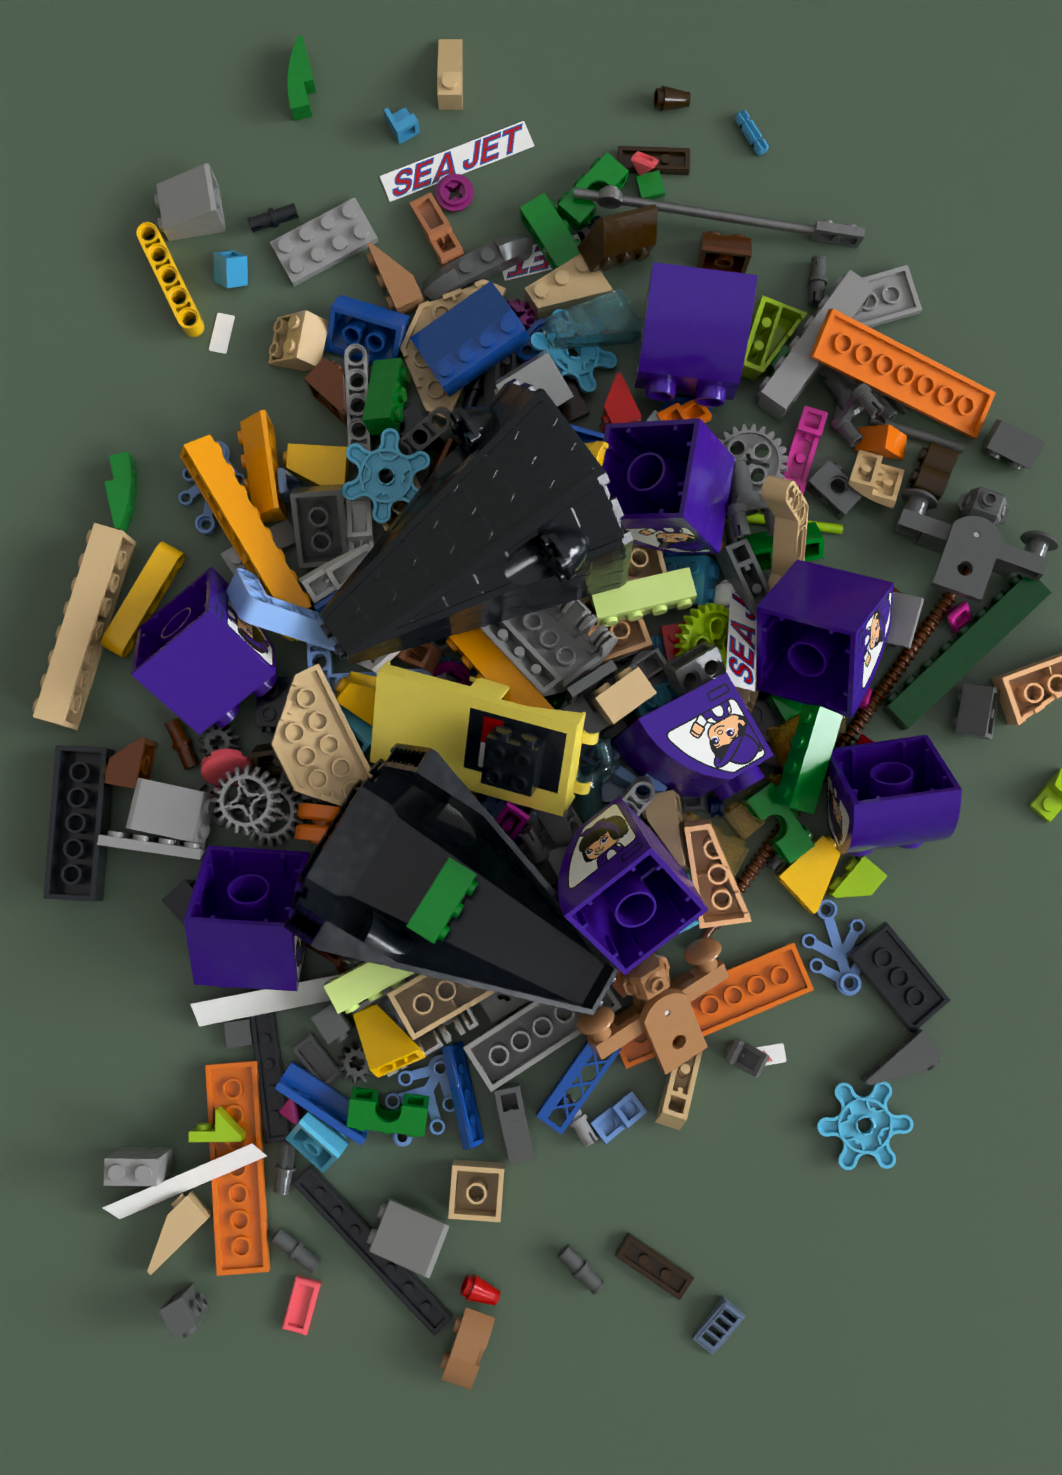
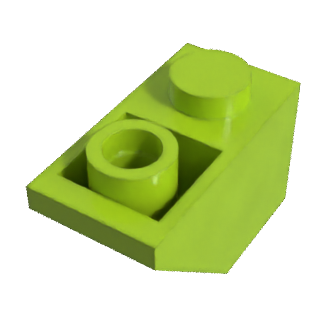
M865 856L853 857L845 865L844 868L847 871L841 878L837 876L829 884L828 887L831 890L827 895L830 898L872 895L886 879L887 875Z

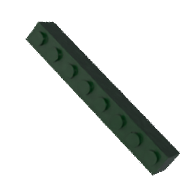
M1019 574L1016 575L1008 583L1011 587L1006 592L1003 590L999 591L991 599L993 604L988 609L985 606L973 616L976 620L970 626L967 623L956 632L958 637L953 642L950 640L945 642L938 649L940 654L935 659L932 657L927 659L920 666L922 671L917 676L914 674L909 676L902 683L905 687L899 693L895 690L884 700L887 704L882 710L902 731L910 728L1052 593L1040 580L1036 581Z

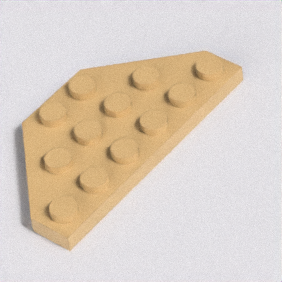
M485 279L474 282V285L462 290L459 288L446 293L438 300L431 302L428 300L419 304L401 344V353L410 370L411 377L427 414L441 406L448 408L452 412L459 401L464 387L449 397L412 342L411 337L487 284L489 281ZM493 283L504 297L506 288ZM438 413L434 415V417L446 421L443 414Z
M319 663L295 674L271 746L294 791L342 806L354 784L360 779L365 781L368 777L372 776L369 773L371 768Z

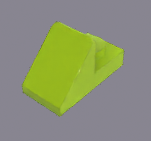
M1062 768L1055 773L1028 805L1046 822H1051L1062 809Z
M220 1106L215 1110V1127H213V1123H198L197 1127L189 1131L188 1142H241L246 1138V1131Z

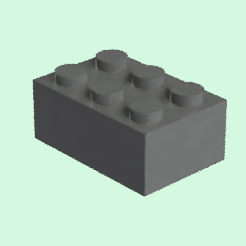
M343 484L292 488L290 500L299 568L320 567L336 557L349 552L345 499L342 495Z

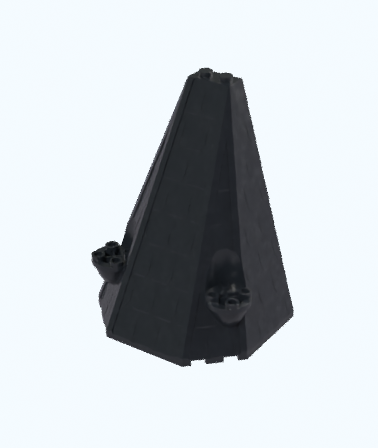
M512 379L503 385L487 407L476 406L465 409L458 407L450 412V417L454 423L451 426V430L456 439H462V441L438 465L320 612L323 622L320 627L327 639L332 637L336 645L333 647L341 660L346 658L350 665L620 588L626 584L634 539L631 531L626 530L621 524L620 518L624 514L617 497L609 498L611 495L606 485L610 482L608 475L544 389L539 388L534 391L533 385L528 383L520 385L517 379Z
M396 743L391 748V754L386 761L380 759L369 770V773L372 775L370 778L368 777L365 781L360 779L354 784L300 872L298 881L302 883L301 892L298 890L294 892L290 908L295 911L291 918L289 917L286 920L284 928L319 951L340 955L341 961L346 964H351L352 962L359 964L361 961L371 962L594 1015L596 1010L602 1006L607 990L616 981L619 969L564 917L559 904L558 894L508 837L490 813L480 804L467 786L458 778L440 754L432 748ZM450 857L476 873L477 877L475 880L479 883L472 895L466 894L461 901L465 906L457 919L452 917L448 922L447 926L450 930L442 942L437 940L433 944L406 926Z

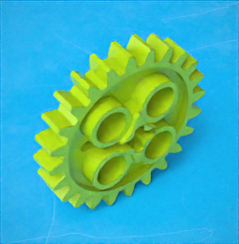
M715 603L699 604L698 609H690L691 616H683L686 624L678 625L682 633L675 634L680 639V643L674 645V647L680 648V652L675 657L705 641L718 647L726 669L729 607H724V604Z

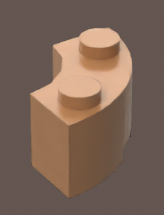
M467 1307L462 1317L457 1315L452 1332L456 1333L449 1353L444 1352L440 1368L444 1369L441 1380L471 1390L480 1368L481 1357L484 1350H486L495 1321L494 1317Z

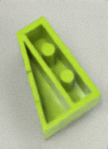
M762 295L753 307L741 376L753 381L757 379L808 313Z

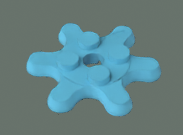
M556 309L551 316L555 332L550 335L541 332L532 334L530 345L534 350L540 352L547 349L562 376L575 379L581 392L591 393L597 386L593 376L594 368L598 367L609 370L617 365L616 356L612 352L602 350L597 345V338L604 331L603 324L598 319H590L585 326L577 327L571 323L569 315L565 310ZM568 348H574L578 352V356H569Z
M387 428L382 432L381 444L374 451H367L357 443L349 445L346 450L347 458L357 465L359 473L355 480L343 485L342 495L350 501L362 496L369 497L374 504L372 516L378 523L389 521L391 518V508L395 502H410L419 490L414 485V475L421 470H425L430 465V457L424 451H418L412 455L402 454L398 448L399 433L393 428ZM388 469L393 472L394 478L391 482L385 484L380 481L379 476L383 470Z
M846 1082L839 1083L835 1087L834 1094L841 1104V1111L835 1117L821 1118L817 1123L818 1132L825 1137L837 1136L842 1140L843 1150L838 1157V1163L845 1170L854 1169L859 1158L865 1154L874 1156L880 1167L884 1169L892 1168L896 1163V1156L889 1146L890 1139L895 1134L909 1133L913 1129V1120L906 1114L894 1115L889 1112L887 1102L892 1095V1087L889 1083L881 1082L875 1084L872 1092L865 1097L856 1095L850 1084ZM862 1118H868L871 1122V1126L866 1132L858 1129V1121Z

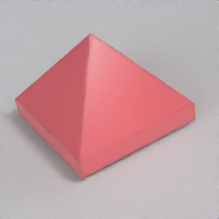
M639 151L631 158L639 176L654 169L659 161L657 158Z

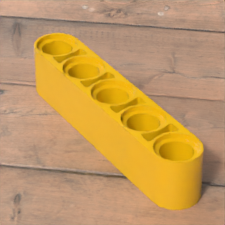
M144 222L137 228V238L179 325L189 337H198L203 333L205 326L158 228L151 222ZM155 235L153 239L146 240L148 236ZM165 256L162 261L156 262L158 257ZM175 277L174 281L166 283L168 278ZM180 298H186L182 304H176ZM196 319L193 325H186L189 320Z
M164 541L157 545L104 633L100 643L102 647L122 658H125L130 653L136 643L138 628L153 615L185 560V553Z

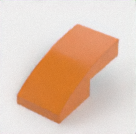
M695 398L681 406L679 403H676L656 413L659 421L700 418L706 423L712 418L708 408L694 402Z

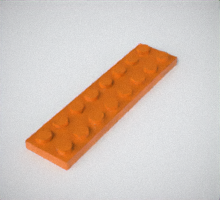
M833 308L828 309L809 355V358L861 384L866 383L871 389L971 439H977L996 392Z
M791 942L727 969L729 976L727 979L690 1003L702 1034L706 1036L811 992L814 988L795 943ZM645 1032L622 1046V1050L619 1052L626 1069L655 1057ZM681 1035L675 1037L672 1044L677 1043Z
M258 1060L206 1064L208 1123H213V1127H215V1110L221 1106L246 1131V1138L241 1142H209L210 1161L249 1144L255 1145L264 1153ZM264 1158L211 1180L217 1276L269 1272L270 1270Z

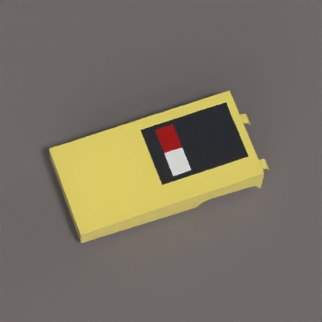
M387 661L377 671L370 762L376 764L380 759L386 761L391 754V748L396 743L432 748L440 754L470 791L562 817L574 800V793L586 795L590 792L591 782L580 783L576 780L582 743L595 745L598 743L599 732L588 733L583 730L586 712L579 713L530 707L502 700L508 692L509 686L485 678L478 679L470 676L469 681L474 683L471 686L392 666L390 665L391 661ZM495 725L507 726L514 731L522 733H533L537 737L546 739L539 786L531 797L481 783L486 737Z

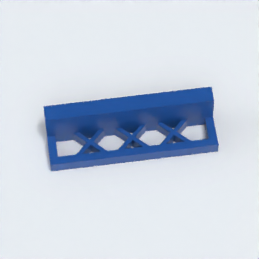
M586 1040L536 1111V1117L562 1135L622 1049L619 1048L610 1054L608 1059L597 1060L596 1054L592 1051L588 1040ZM593 1055L594 1061L588 1062ZM604 1063L601 1069L599 1070L598 1064ZM595 1065L596 1076L594 1079L582 1082L581 1070L583 1067ZM578 1076L579 1082L573 1083L576 1077ZM583 1085H589L587 1089L583 1091ZM580 1086L581 1097L579 1100L567 1103L565 1094L567 1090L571 1087ZM563 1097L564 1104H558ZM574 1106L569 1113L568 1107ZM565 1108L566 1118L561 1126L548 1118L554 1109Z
M292 1061L278 1081L275 1089L362 1146L369 1130L358 1131L347 1127L350 1098Z

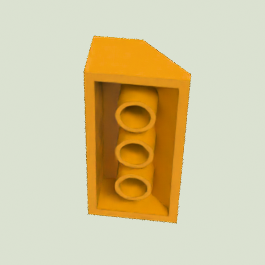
M260 410L240 422L241 430L237 431L240 446L243 445L244 447L241 463L243 469H247L248 478H244L245 489L247 493H250V503L258 509L262 523L287 520V515L278 489L277 468H280L274 425L266 410Z

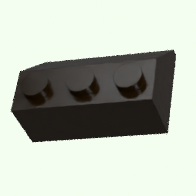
M653 204L601 217L577 247L591 273L599 270L605 272L617 265L623 267L635 260L641 262L650 256V251L657 242L656 205Z

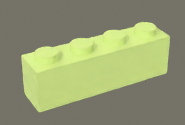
M687 567L627 581L620 588L591 595L590 601L594 615L597 617V626L605 625L610 627L618 624V621L621 620L636 621L643 618V615L651 613L657 616L673 608L678 610L687 609L695 603L697 593L690 568Z
M364 961L325 982L323 987L337 1013L345 1011L346 1014H349L360 1007L359 1003L368 998L369 1002L383 995L382 990L390 986L392 989L398 988L406 983V977L412 974L417 977L421 974Z

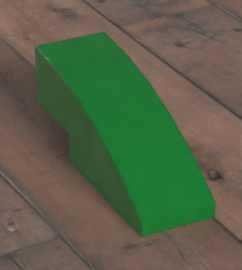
M302 35L297 36L293 46L287 76L288 99L294 121L313 117L307 95L317 93Z
M128 451L109 455L114 479L104 481L114 528L127 533L132 520L137 495L135 458Z

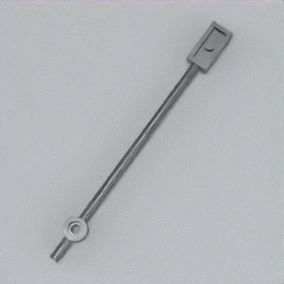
M612 185L605 186L599 191L575 187L573 198L597 201L601 207L607 209H616L621 205L641 208L655 204L657 211L811 235L810 241L858 248L865 235V228L857 227L855 224L844 225L834 223L831 220H817L815 225L632 197L623 195L616 186Z

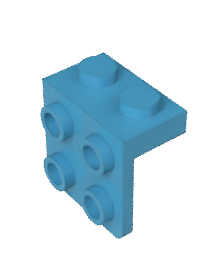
M707 555L663 557L667 572L690 568L697 593L696 601L692 605L698 607L699 604L714 603L716 590L714 587L717 585V579L720 576L718 561Z

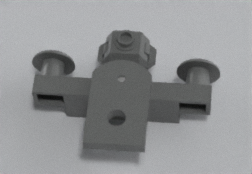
M984 487L973 488L969 492L961 494L957 504V508L960 511V519L954 521L952 525L925 516L926 509H934L938 504L937 499L928 491L910 488L901 493V498L906 502V506L899 515L894 531L917 538L915 545L941 554L930 586L978 603L982 600L991 572L1008 577L1013 572L1038 581L1044 575L1049 560L1045 558L1047 551H1053L1058 548V542L1052 535L1037 530L1026 531L1020 536V540L1025 544L1024 550L1002 543L1003 537L996 526L1005 524L1009 514V509L1006 506L1007 501L1003 494ZM964 564L968 566L970 575H961L957 569L958 565Z
M658 648L655 650H644L633 658L630 668L633 670L639 667L650 684L656 686L661 684L666 678L662 665L666 664L667 661ZM612 660L580 679L566 690L565 698L570 705L563 708L562 711L586 712L583 730L588 733H597L611 726L605 722L590 700L595 697L593 691L607 682L610 685L616 682L614 675L617 667Z

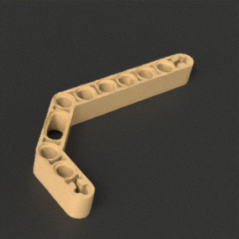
M767 476L762 486V498L775 516L771 575L767 582L771 590L797 559L804 561L809 506L795 481ZM757 654L755 691L735 686L750 714L760 692L757 690Z

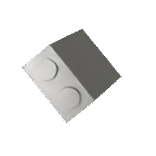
M209 163L156 184L158 194H154L156 208L160 209L161 217L157 218L160 232H164L169 241L226 232L220 189Z
M137 778L126 828L205 844L206 838L210 833L211 815L216 807V803L212 802V798H215L216 794Z
M388 1198L387 1203H381L376 1217L380 1219L377 1229L372 1227L366 1243L370 1244L369 1252L430 1278L448 1232L449 1224L446 1220Z

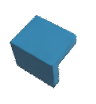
M388 107L383 109L385 122L399 144L420 133L419 122L414 113L409 114L406 108H402L391 114Z
M235 250L213 252L215 283L225 288L248 285L246 255Z

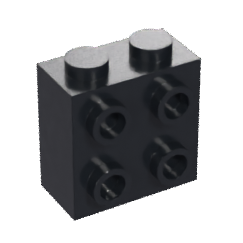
M278 677L274 686L266 694L257 697L255 726L262 728L263 733H275L293 677Z
M495 725L486 737L481 783L531 797L539 786L546 739L537 737L533 733H522L514 731L507 726Z

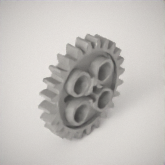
M743 424L742 431L738 432L734 426L732 435L725 431V440L719 439L730 453L735 447L744 448L741 454L732 455L734 458L747 457V461L750 460L752 464H749L751 479L757 473L764 475L762 481L755 482L752 480L754 492L762 495L763 482L767 476L785 479L781 472H788V466L784 465V463L788 462V456L783 455L786 452V447H779L782 443L781 438L773 440L775 436L774 431L766 435L765 426L760 431H757L755 424L752 425L751 430H747L746 425ZM764 449L769 452L764 458L756 456L759 450Z

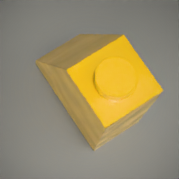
M288 443L287 451L283 452V466H286L288 472L311 486L344 485L348 482L350 460L346 456L347 447Z
M351 671L346 678L341 677L334 687L336 690L335 697L340 705L373 726L377 677Z
M818 836L812 841L815 845L813 848L791 864L789 863L779 875L775 876L809 914H815L818 911L841 855L837 850L834 840L829 836Z
M377 1004L368 1005L353 1014L369 1070L376 1077L379 1078L426 1057L421 1048Z

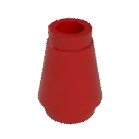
M468 1274L460 1290V1295L464 1296L465 1300L491 1304L493 1306L497 1304L501 1293L500 1290L476 1274L473 1276Z

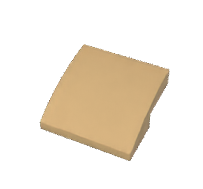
M859 449L848 484L868 499L894 508L905 470L881 464L882 455Z

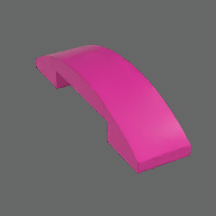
M808 406L803 407L788 452V462L785 463L788 466V472L782 473L785 479L795 481L802 494H804L807 477L828 412Z

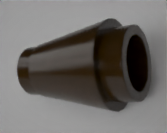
M663 85L661 88L655 89V109L667 111L689 107L690 92Z

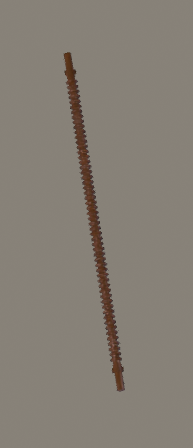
M968 566L963 569L961 575H970ZM950 592L942 594L943 599H938L939 604L934 605L935 610L930 611L931 616H926L927 621L922 622L923 627L917 628L918 633L914 634L911 648L902 650V656H897L898 661L893 662L894 667H890V672L884 674L886 678L881 679V685H876L877 690L872 691L873 696H870L867 707L859 709L860 714H855L856 719L851 720L852 725H847L848 731H843L844 736L839 737V743L835 742V748L851 746V741H856L855 736L861 734L859 730L865 729L864 723H869L868 718L873 717L872 712H877L876 707L881 706L880 701H884L886 699L885 695L890 694L889 689L894 688L893 683H898L897 678L902 677L901 672L906 671L905 666H910L909 661L915 659L913 655L919 654L918 649L923 648L922 643L927 642L926 637H931L930 632L935 631L934 626H939L938 621L943 620L942 615L948 613L947 609L952 608L951 603L956 602L955 598L958 595ZM796 811L798 813V816L801 817L802 814ZM780 824L775 825L777 827L776 830H771L772 836H767L768 841L763 842L764 847L759 848V854H754L756 858L750 860L751 865H746L747 870L741 872L743 876L737 878L739 880L737 885L741 894L746 893V887H751L750 881H755L754 876L759 875L758 870L764 869L762 865L764 863L767 864L768 861L766 859L772 857V851L775 852L769 841L779 833ZM722 926L704 928L697 939L710 938L715 930H719Z

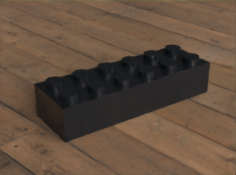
M56 745L43 899L104 900L108 846L97 845L99 835H107L109 831L113 785L104 783L103 768L109 762V758L115 754L113 749Z

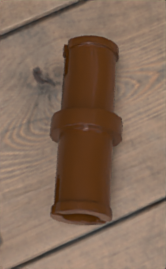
M180 718L165 723L164 725L173 742L172 748L177 751L184 770L199 765L200 763L191 747L192 740L187 738Z

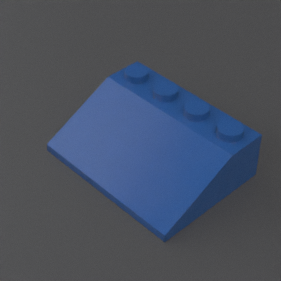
M489 281L413 335L411 340L442 388L451 397L528 343L531 338L510 305L493 282Z

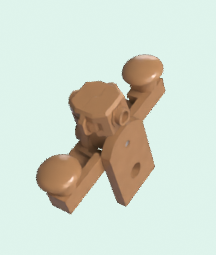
M701 938L693 941L685 949L684 959L687 963L694 965V967L671 981L669 977L670 966L667 958L664 955H656L655 953L647 957L626 975L621 972V986L626 995H632L633 1005L615 1017L614 1012L609 1007L601 1006L594 1015L582 1013L577 1020V1029L580 1033L588 1035L586 1038L592 1051L602 1060L645 1032L660 1070L667 1075L706 1049L708 1046L690 1002L729 977L724 963L717 958L722 949L721 944L713 938ZM681 1035L679 1041L672 1044L675 1037Z

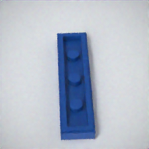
M458 1041L443 1046L441 1049L463 1150H467L484 1143L485 1140L467 1058L463 1049L464 1044L463 1041Z

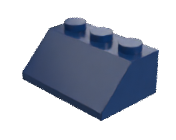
M339 295L331 305L325 351L344 356L345 350L349 345L360 344L367 352L370 365H373L374 360L400 358V347L408 330L410 315ZM355 353L351 359L361 361L363 355Z

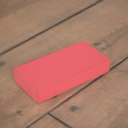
M296 1275L282 1329L303 1335L308 1334L322 1281Z

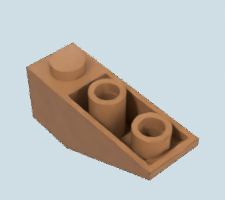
M371 242L367 243L369 253L366 254L370 267H376L378 275L375 277L380 289H386L388 296L385 297L389 309L403 314L416 311L419 304L424 302V299L414 276Z

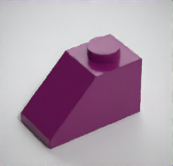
M508 801L495 821L513 841L530 816Z

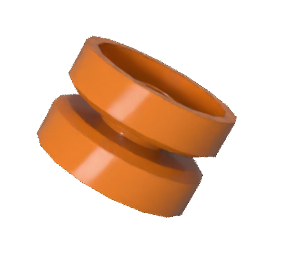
M299 803L297 816L300 819L312 820V825H296L294 839L309 840L310 843L318 844L340 807Z

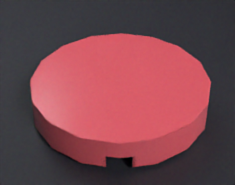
M218 749L211 752V755L207 758L205 756L202 759L201 774L208 783L222 786L218 780L223 778L229 781L225 774L227 771H231L235 775V767H240L244 774L246 765H250L252 769V762L249 756L245 757L239 750Z

